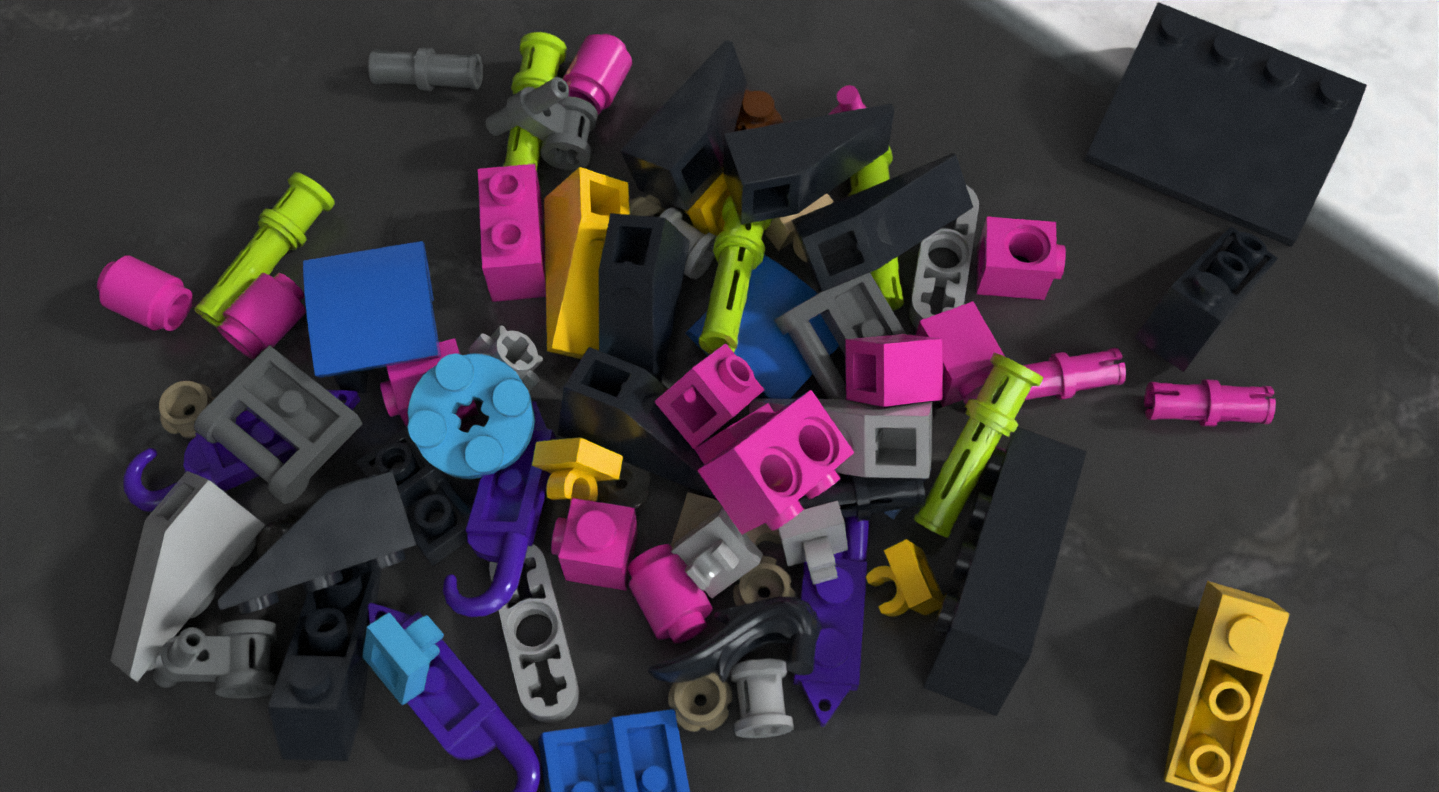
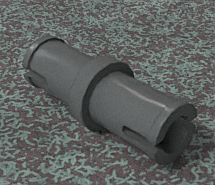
M421 47L417 52L381 51L380 49H374L369 57V75L373 84L417 85L420 91H432L435 86L462 87L478 90L482 83L483 66L479 54H437L433 48Z

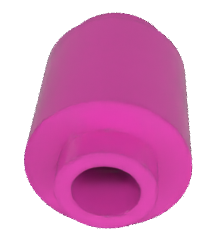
M592 34L587 36L563 77L569 88L568 96L581 98L591 103L596 108L598 115L601 110L607 109L632 66V58L624 43L610 34Z
M129 255L107 264L97 281L100 303L103 307L154 331L162 328L167 331L177 329L186 319L191 309L192 292L183 286L181 279Z
M261 273L223 312L225 320L217 327V330L233 347L254 360L269 345L274 348L304 316L306 308L301 303V300L305 297V294L295 282L282 273H278L274 278L266 273Z
M664 544L645 551L629 564L627 570L632 578L629 582V587L656 638L659 640L671 638L673 643L678 644L697 636L707 627L705 618L711 613L713 607L704 591H701L685 572L687 564L679 555L671 552V545Z

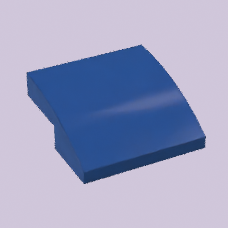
M423 241L303 261L307 323L316 377L322 378L441 357L432 305L434 296Z
M765 254L763 262L752 270L746 304L737 337V349H735L734 354L748 363L753 371L754 378L764 388V391L758 395L759 398L790 399L811 377L812 372L789 333L782 335L774 320L818 293L792 272ZM706 311L685 334L709 356L711 354L705 352L698 343L703 331ZM821 314L810 319L809 322L830 356L839 345Z
M675 709L612 717L607 724L543 732L538 738L545 792H690Z

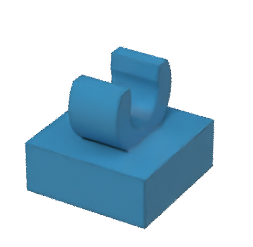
M389 612L367 626L363 659L399 703L404 705L424 691L430 661L440 653V649L435 643L441 640L444 634L428 615L416 620L404 630Z

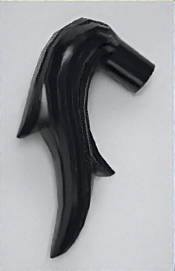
M778 596L716 612L714 617L726 625L711 639L684 655L653 665L648 669V673L653 678L664 682L681 683L694 681L717 673L721 682L725 683L731 668L745 654L766 644L786 643L790 644L787 669L797 675H808L814 669L816 644L822 625L816 611L812 609L809 603L797 597Z

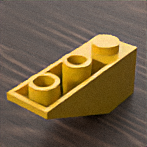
M582 167L576 169L544 198L547 351L582 359L589 347L599 351V266L610 214L630 215L628 182Z
M1207 581L1188 642L1163 778L1165 782L1198 792H1234L1290 614L1271 599Z

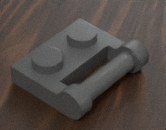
M870 273L824 292L822 291L774 320L782 335L789 333L827 399H846V383L810 324V319L821 314L845 357L846 339L906 334Z
M269 345L198 415L194 429L208 442H219L269 483V493L281 503L290 504L301 496L307 488L310 478L362 425V422L354 411ZM245 409L297 450L285 464L235 424L236 418Z

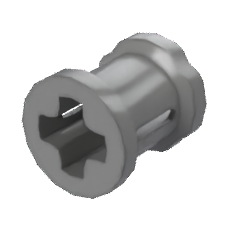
M674 207L669 208L659 217L666 218L690 240L684 274L691 279L697 280L705 273L715 258L713 247L717 236L711 233L705 235L683 221L680 211Z
M778 659L748 660L737 663L731 668L730 678L732 682L737 683L740 720L734 723L736 736L742 738H765L782 735L794 729L792 717L785 714L782 678L785 677L787 670L784 661Z

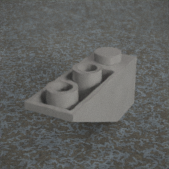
M755 398L749 403V411L751 414L769 403L772 410L776 412L795 399ZM818 399L855 452L835 469L837 473L860 477L929 478L932 464V401L882 407L846 399Z
M186 471L144 522L110 661L137 682L146 671L155 669L156 657L163 645L179 632L189 618L198 616L208 607L214 598L215 586L231 567L241 564L251 554L256 545V536L265 524L210 480Z

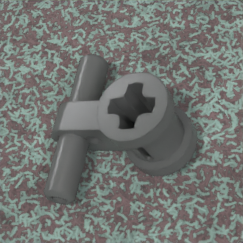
M555 77L536 89L527 87L511 96L504 108L487 117L486 127L494 136H500L516 126L523 128L543 141L541 156L545 162L558 169L573 171L579 167L585 168L590 162L591 147L587 142L589 132L596 126L598 113L591 103L581 98L568 96L569 88L567 83L562 78Z
M265 620L231 621L219 625L216 629V636H205L203 631L198 628H187L179 636L169 639L157 654L156 668L153 672L154 681L157 685L164 688L172 687L178 681L216 682V695L225 698L243 699L270 695L273 693L277 682V675L270 672V644L277 640V625ZM200 656L204 662L197 660V657Z

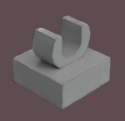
M838 501L805 509L788 523L778 528L788 566L807 562L813 585L838 578L833 554L848 550L845 522Z
M723 507L677 540L671 550L673 554L679 555L687 564L685 568L687 575L701 591L705 590L711 599L759 565L763 555L746 533L741 535Z

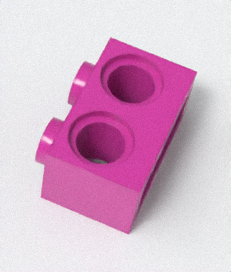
M535 164L478 169L482 270L492 302L546 297L543 200Z
M810 390L774 412L697 471L741 535L764 523L768 525L771 531H774L795 518L804 510L798 500L803 495H806L810 500L834 485L840 479L835 469L855 452L813 391Z

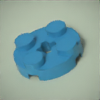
M450 354L440 359L437 365L429 369L418 381L408 406L409 436L417 445L423 457L440 471L462 479L481 478L483 475L493 474L500 469L504 470L514 464L526 450L534 431L535 417L531 395L519 375L501 360L483 354ZM473 400L483 402L481 411L485 416L489 417L488 422L484 427L473 425L469 433L461 431L459 428L462 420L456 415L458 408L461 405L469 406Z

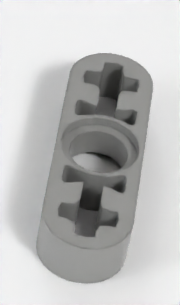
M968 186L967 189L973 208L956 218L953 230L943 229L944 227L920 242L908 311L910 321L916 329L920 320L934 316V314L930 313L931 308L929 305L934 286L945 287L941 303L942 312L964 305L979 210L978 197ZM944 247L954 251L960 262L952 268H940L931 262L928 254L935 248Z
M533 544L528 546L524 561L527 567L536 566L535 569L527 572V581L533 598L521 601L517 588L511 600L498 611L519 698L524 708L537 721L555 723L567 718L576 708L579 701V686L549 569L543 553ZM490 562L489 565L491 581L493 580L495 569L497 566V563ZM543 593L546 595L544 599L537 598ZM509 603H517L511 608L508 607ZM529 615H543L552 623V631L549 638L541 645L533 647L520 643L516 637L519 623ZM557 652L561 654L560 659L550 658ZM547 660L555 683L558 685L566 684L567 686L566 689L557 692L558 703L553 706H546L542 697L532 698V693L541 689V680L535 662ZM523 662H534L523 669Z

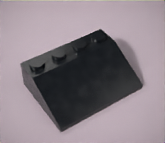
M1158 2L1084 160L1292 247L1349 133L1367 84Z

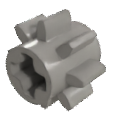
M499 326L490 337L482 333L468 349L471 354L491 356L509 365L517 372L529 392L540 381L533 370L543 361V358L538 355L534 343L526 334L524 335L518 331H507L504 326Z

